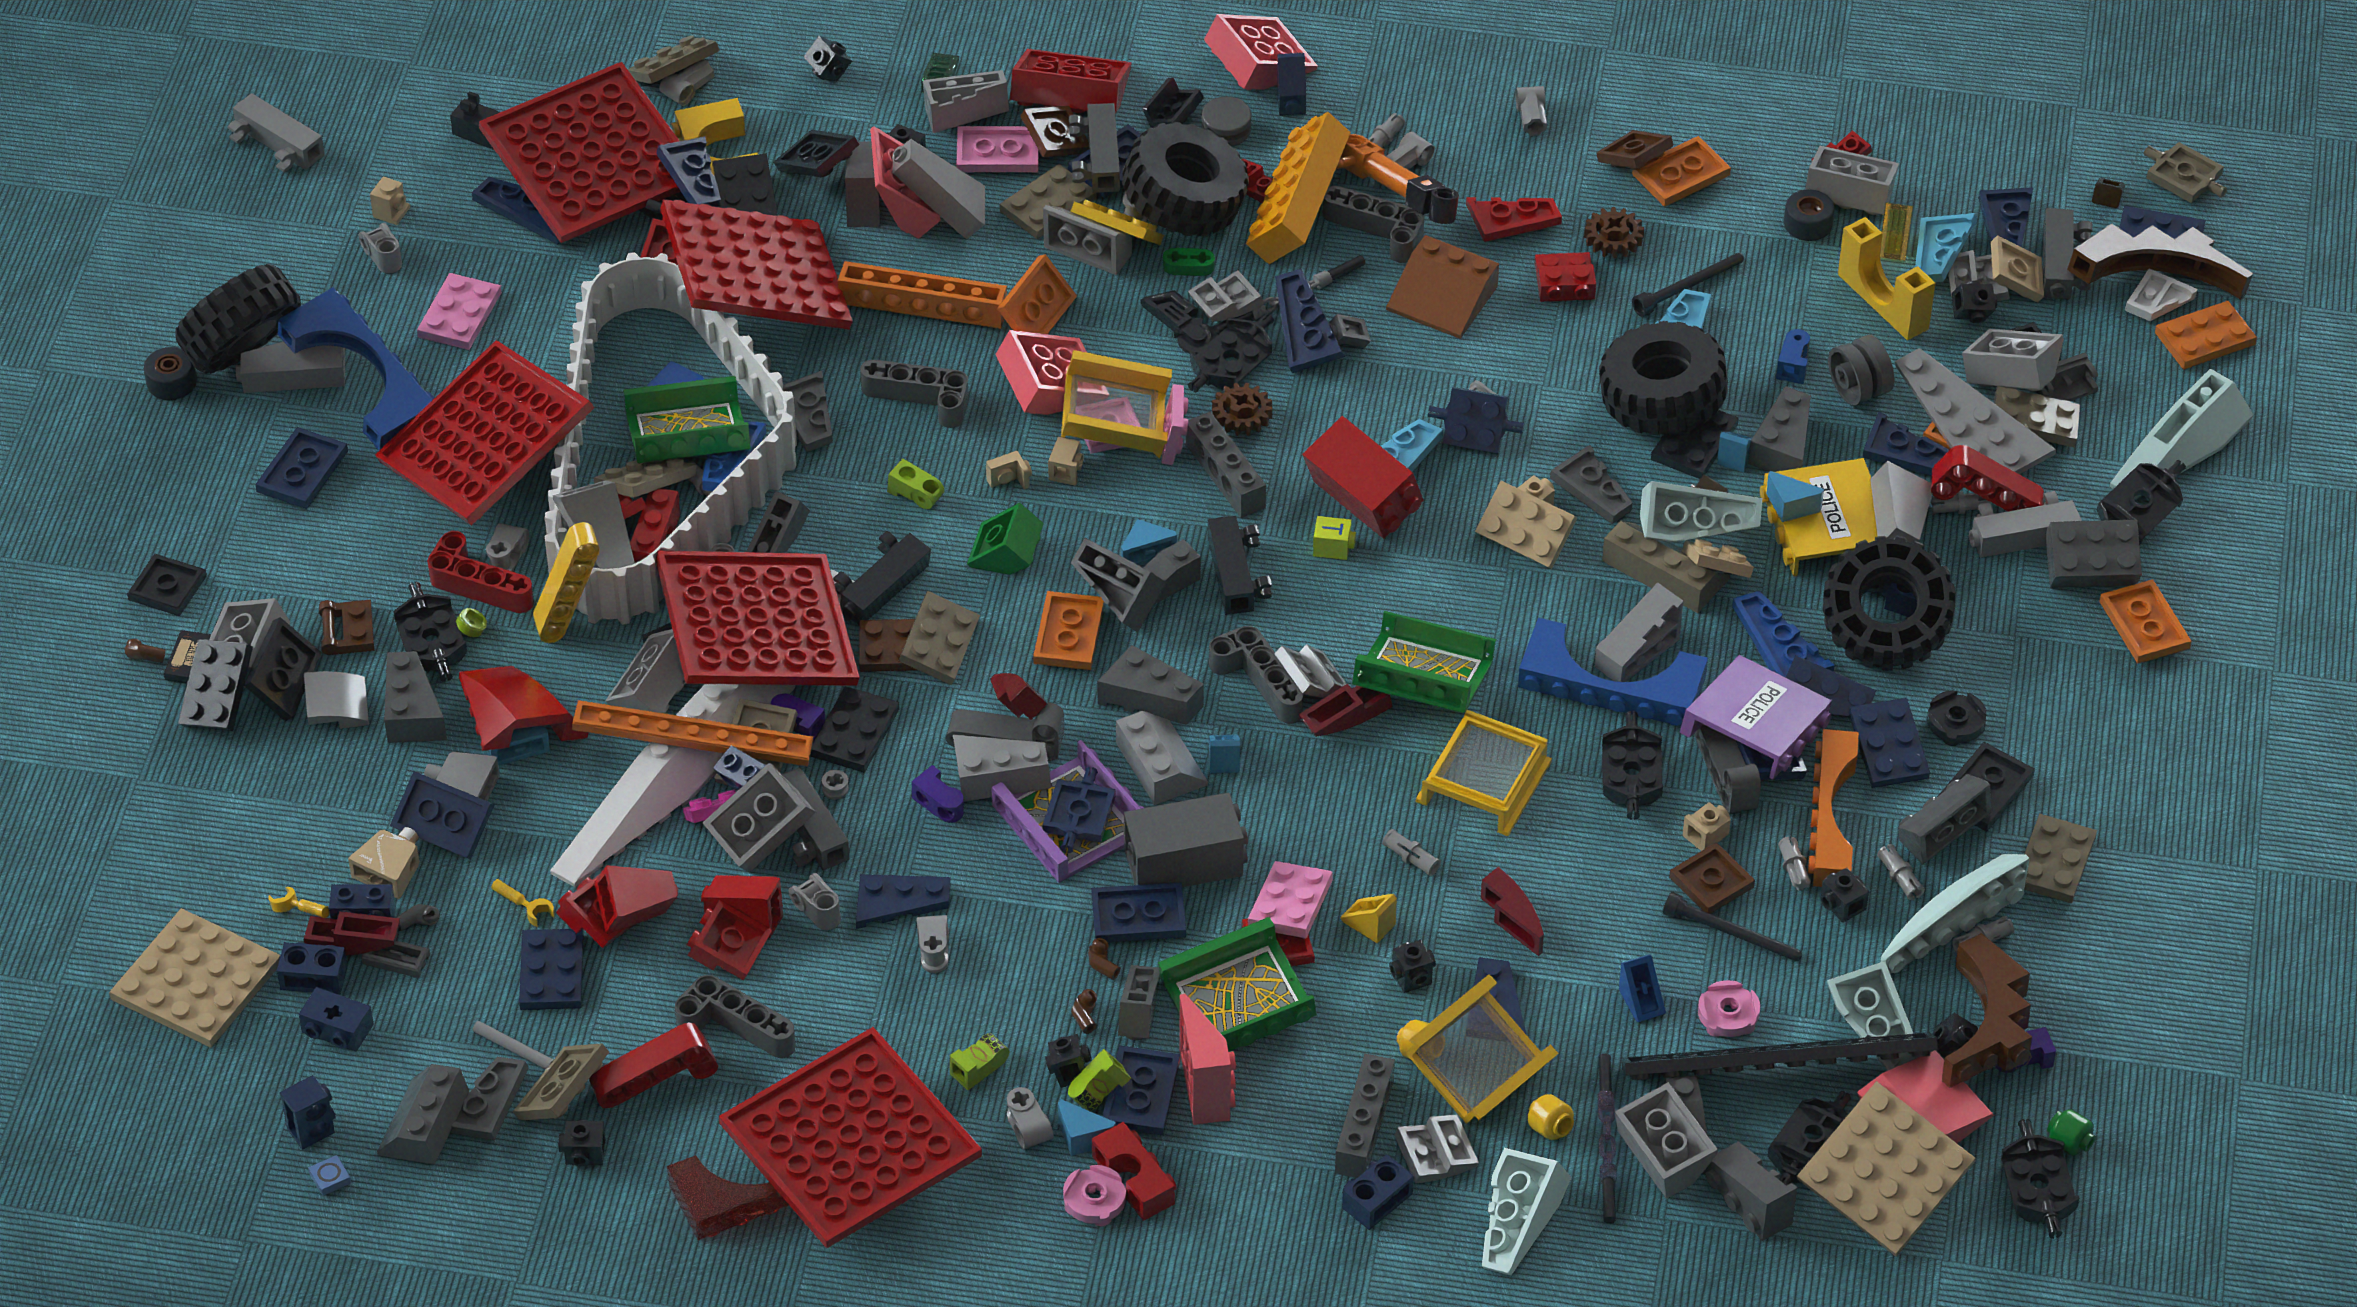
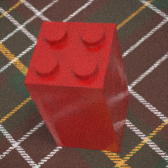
M1343 415L1302 453L1314 483L1383 539L1390 533L1395 532L1401 522L1408 515L1416 512L1424 501L1413 472Z

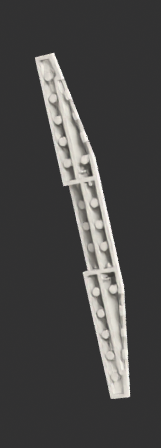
M830 570L832 578H834L838 572ZM837 593L838 600H839V604H840L841 595H839V594ZM704 684L676 715L732 724L740 698L770 704L773 697L783 693L790 694L796 685ZM650 742L633 761L550 870L551 875L576 887L603 867V862L612 855L614 857L618 856L635 838L641 839L647 834V829L655 823L659 822L661 824L671 816L670 812L678 806L682 805L684 807L717 773L713 767L720 760L723 753Z

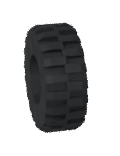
M1180 122L1158 124L1141 133L1132 146L1122 172L1124 190L1129 202L1136 207V211L1141 216L1144 215L1152 224L1159 225L1172 233H1182L1184 236H1207L1211 232L1213 234L1230 225L1238 214L1249 186V177L1244 160H1241L1238 151L1232 148L1228 141L1222 137L1219 138L1208 129L1204 130L1198 128L1197 125H1185Z
M271 264L256 266L231 278L228 282L219 286L208 296L200 300L194 308H191L175 329L176 342L197 370L205 374H212L219 370L222 371L240 362L241 353L261 348L278 335V320L301 306L300 296L280 268Z
M1659 321L1656 324L1647 323L1640 325L1637 329H1630L1624 332L1622 337H1617L1607 348L1599 365L1602 400L1607 412L1625 428L1630 427L1634 432L1641 434L1645 432L1655 436H1660V434L1674 435L1680 431L1695 429L1697 425L1706 423L1711 419L1713 413L1716 414L1719 411L1728 393L1726 359L1722 347L1708 332L1704 333L1701 328L1688 326L1683 322L1668 323V321ZM1668 376L1673 377V378L1663 379V380H1654L1655 378H1659V377H1668Z
M1877 536L1875 541L1869 543L1867 540L1856 543L1855 550L1847 549L1840 555V562L1833 564L1829 571V578L1825 581L1823 612L1826 629L1832 633V641L1838 648L1843 647L1845 649V655L1853 661L1858 658L1863 661L1862 665L1868 668H1873V665L1883 666L1882 670L1893 671V666H1901L1902 669L1913 667V662L1918 659L1920 662L1927 660L1931 657L1932 650H1938L1943 645L1945 636L1949 634L1953 623L1955 587L1950 581L1951 574L1947 566H1941L1940 557L1935 552H1926L1924 550L1925 545L1915 541L1913 544L1906 542V537L1896 536L1894 540L1886 539V536ZM1879 583H1897L1912 592L1916 598L1917 607L1914 614L1908 619L1895 624H1885L1875 621L1864 612L1861 606L1863 594L1869 588Z

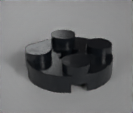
M1945 691L1935 696L1930 703L1927 712V724L1930 730L1937 737L1943 739L1946 745L1956 746L1959 743L1972 741L1985 731L1986 708L1979 698L1970 693L1964 696L1957 695L1958 691ZM1951 714L1956 716L1962 715L1963 717L1962 719H1953Z

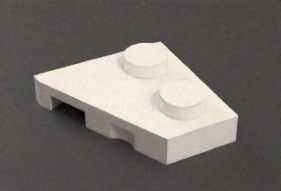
M2148 269L2127 301L2125 311L2152 321L2194 300L2198 289Z

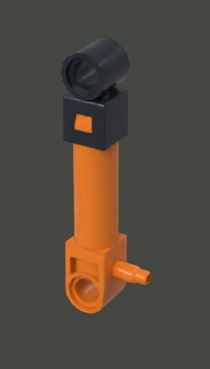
M1357 134L1349 135L1336 169L1344 168L1361 179L1371 177L1405 198V205L1422 215L1429 213V219L1435 223L1451 224L1455 222L1459 199L1457 191L1445 188L1446 186L1429 175L1418 176L1384 156L1385 150L1367 138Z

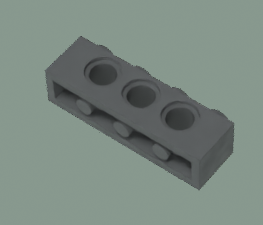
M1211 411L1188 420V428L1185 435L1186 446L1240 518L1266 508V484Z
M1364 1054L1336 1149V1174L1358 1178L1370 1164L1394 1083L1395 1059Z

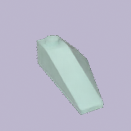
M1651 481L1642 489L1640 520L1644 537L1677 542L1760 527L1763 498Z
M1885 961L1827 980L1837 1010L1860 1038L1913 1033ZM1905 1052L1899 1053V1058L1882 1060L1880 1057L1877 1058L1887 1070H1891L1918 1057H1911V1054Z
M1504 1148L1491 1181L1493 1196L1492 1202H1489L1488 1207L1490 1222L1489 1229L1485 1233L1482 1267L1484 1269L1511 1276L1553 1216L1572 1178L1558 1161Z

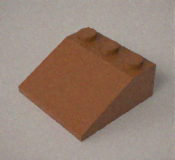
M1425 235L1412 252L1386 306V310L1461 339L1498 287L1499 263Z

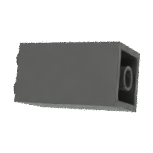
M1230 793L1124 812V851L1134 885L1182 882V887L1243 876V864L1248 863L1245 844H1248V836L1245 826L1240 827V809L1237 803L1233 804Z

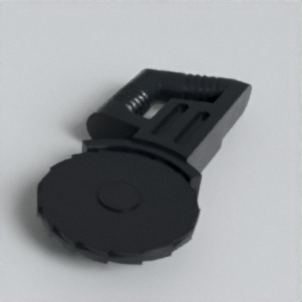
M1175 290L1146 296L1140 300L1144 309L1174 331V338H1177L1179 347L1187 353L1193 351L1194 355L1198 354L1218 335V332L1213 327L1203 324V318H1193L1197 314L1198 308Z

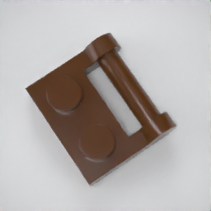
M331 600L320 602L319 614L322 617L323 623L322 653L325 655L375 651L371 600L335 603ZM334 617H343L344 640L335 639Z

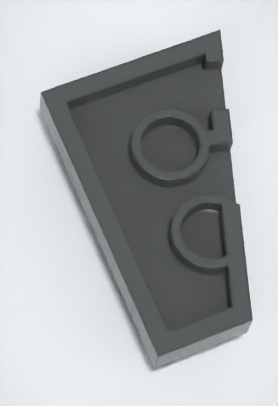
M822 371L784 384L783 391L793 393L796 436L805 450L809 452L833 443Z
M1588 445L1553 468L1550 473V479L1613 524L1631 512L1633 503L1618 482L1610 478L1607 474V467L1602 461L1599 462L1594 456L1595 451L1591 445Z
M497 1056L474 1081L475 1087L468 1093L467 1098L464 1099L463 1106L456 1121L453 1122L449 1134L495 1141L529 1069L526 1061Z

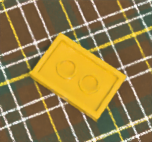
M1084 200L1083 204L1074 201L1070 211L1161 245L1164 237L1163 234L1156 232L1157 226L1088 200Z

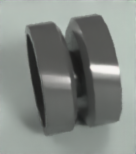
M1865 335L1854 339L1851 344L1844 343L1832 348L1829 352L1828 365L1833 384L1839 395L1848 404L1858 405L1868 401L1871 396L1878 397L1889 393L1893 389L1895 378L1890 357L1882 343L1873 335Z

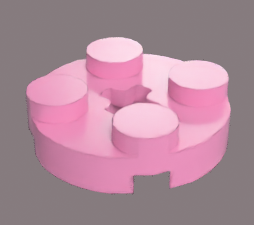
M1729 980L1719 981L1710 985L1708 991L1701 994L1698 1004V1016L1701 1023L1706 1027L1707 1033L1714 1037H1736L1752 1033L1760 1014V1001L1753 990L1749 992L1747 989L1742 988L1743 984ZM1725 1005H1730L1731 1009L1737 1010L1733 1012H1726L1724 1011Z
M1091 1165L1089 1170L1080 1172V1169L1072 1172L1066 1179L1063 1187L1065 1211L1077 1220L1085 1223L1096 1224L1097 1226L1108 1225L1111 1219L1121 1213L1126 1203V1188L1122 1183V1178L1113 1169L1102 1165ZM1096 1190L1100 1191L1099 1198H1090L1087 1194H1093Z

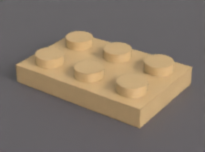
M1500 481L1475 532L1552 569L1577 517L1510 484Z

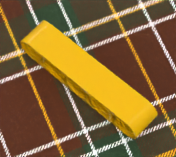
M576 523L567 531L533 612V618L540 639L545 643L557 642L565 635L599 555L600 548L592 525L589 523Z

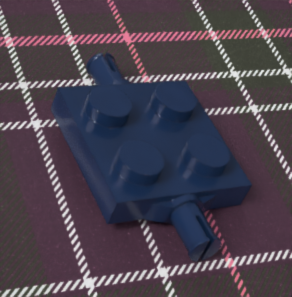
M1452 387L1450 402L1446 409L1431 405L1428 411H1431L1428 412V417L1444 420L1443 444L1499 453L1502 437L1506 431L1523 434L1524 422L1508 420V396Z
M1091 767L1085 769L1082 781L1057 779L1043 822V830L1045 833L1064 836L1060 847L1064 853H1066L1067 848L1068 853L1073 852L1076 839L1102 842L1115 801L1116 791L1115 789L1101 787L1094 783L1098 774L1097 769L1092 767V770Z

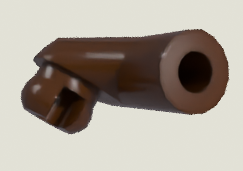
M129 639L124 647L125 654L130 659L148 660L163 663L166 649L144 645L139 639Z
M1096 938L1088 949L1089 964L1094 970L1111 980H1115L1120 973L1121 967L1108 960V942L1102 938Z
M1091 989L1083 990L1082 994H1079L1071 1009L1072 1016L1084 1034L1092 1033L1097 1027L1091 1017L1095 1002L1097 1001V994Z

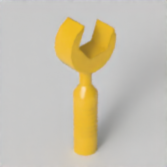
M496 879L493 882L492 890L516 905L527 907V918L533 926L538 927L535 917L538 912H549L554 919V906L549 900L538 898L529 902L523 894L501 880Z
M285 887L287 891L285 897L273 899L269 895L268 898L271 908L275 912H286L296 906L302 912L322 918H327L330 914L328 906L305 899L298 901L296 893L291 887Z

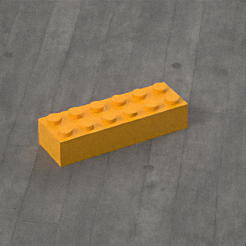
M1329 112L1320 117L1315 116L1303 127H1296L1291 131L1288 136L1289 142L1280 155L1281 161L1279 166L1272 174L1273 180L1265 190V199L1257 209L1258 216L1249 228L1250 235L1246 245L1268 264L1273 263L1306 243L1351 132Z

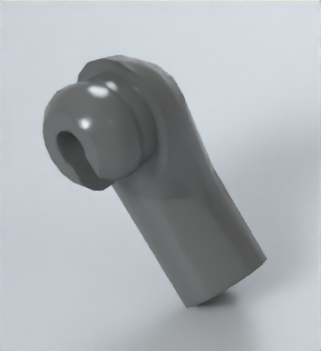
M417 904L395 917L400 918L398 930L403 931L413 924L428 926L436 924L439 920L440 912L434 906Z

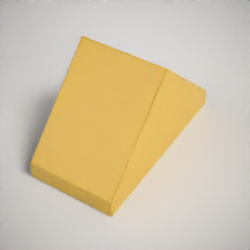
M1394 894L1358 899L1340 919L1343 923L1378 943L1396 925L1397 898Z

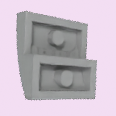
M1974 250L1958 254L1948 272L1951 297L1952 292L1961 283L1978 280L1982 281L1983 284H1993L1997 301L2010 299L2009 288L1993 281L1991 254L1976 257Z
M1238 270L1218 283L1210 277L1188 291L1192 299L1212 321L1238 317L1265 304L1261 295Z
M1306 644L1300 652L1281 646L1274 653L1301 692L1306 695L1325 698L1347 684L1325 653Z
M328 671L304 673L309 725L336 721L339 722L340 729L369 725L364 676Z
M1458 1115L1429 1117L1426 1125L1398 1127L1394 1134L1411 1174L1414 1175L1415 1183L1430 1182L1458 1175L1477 1167L1479 1164Z

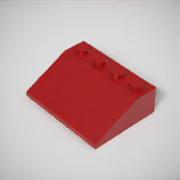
M1026 49L1012 69L1010 100L1017 101V104L1023 106H1031L1033 103L1043 104L1044 108L1069 106L1072 112L1075 113L1086 112L1087 104L1114 103L1116 114L1121 106L1132 62Z

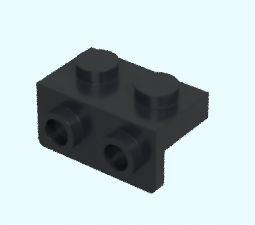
M1167 78L1143 107V112L1151 128L1162 123L1180 122L1183 124L1196 110L1204 96L1200 89H1179L1174 78Z

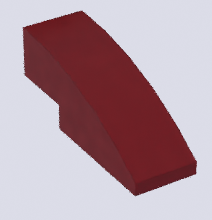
M1000 673L994 674L990 678L997 699L1018 718L1024 714L1032 720L1047 705L1044 697L1016 674Z
M1347 683L1301 712L1299 717L1314 736L1317 737L1343 731L1364 723L1392 708L1393 705L1390 694L1360 686L1351 688Z
M1497 867L1482 879L1480 899L1495 909L1494 922L1539 956L1543 953L1544 933L1538 915L1524 891L1500 867Z
M340 911L338 919L310 916L304 935V943L344 947L346 956L381 950L394 945L400 918Z

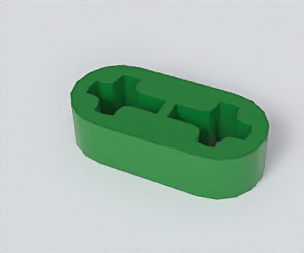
M1170 248L1163 253V269L1171 275L1207 276L1215 269V256L1208 249Z

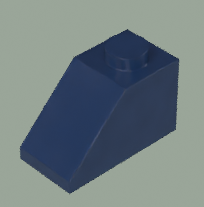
M1304 53L1277 54L1279 116L1306 114Z

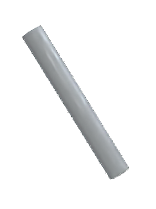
M477 1021L473 1027V1032L544 1069H547L554 1060L480 1021Z

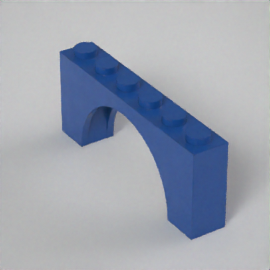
M334 287L278 320V335L294 354L315 346H338L359 353L375 366L384 382L385 392L379 404L369 414L364 416L363 433L378 450L383 448L434 399L430 392H425L419 385L416 376L402 366L397 354L391 353L387 349L382 337L378 333L374 334L365 318L351 308L347 297L343 294L340 295Z
M1543 618L1537 619L1519 668V688L1578 701L1587 705L1603 707L1616 712L1627 713L1631 711L1633 715V711H1635L1642 718L1653 719L1675 726H1682L1686 709L1700 696L1706 678L1707 657L1679 651L1675 661L1666 670L1654 677L1635 682L1610 681L1592 675L1572 659L1565 645L1566 624Z

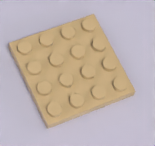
M181 908L111 989L109 994L111 1000L212 1048L277 970L281 955Z
M1876 1081L1797 1175V1179L1894 1256H1897L1975 1163L1976 1158Z

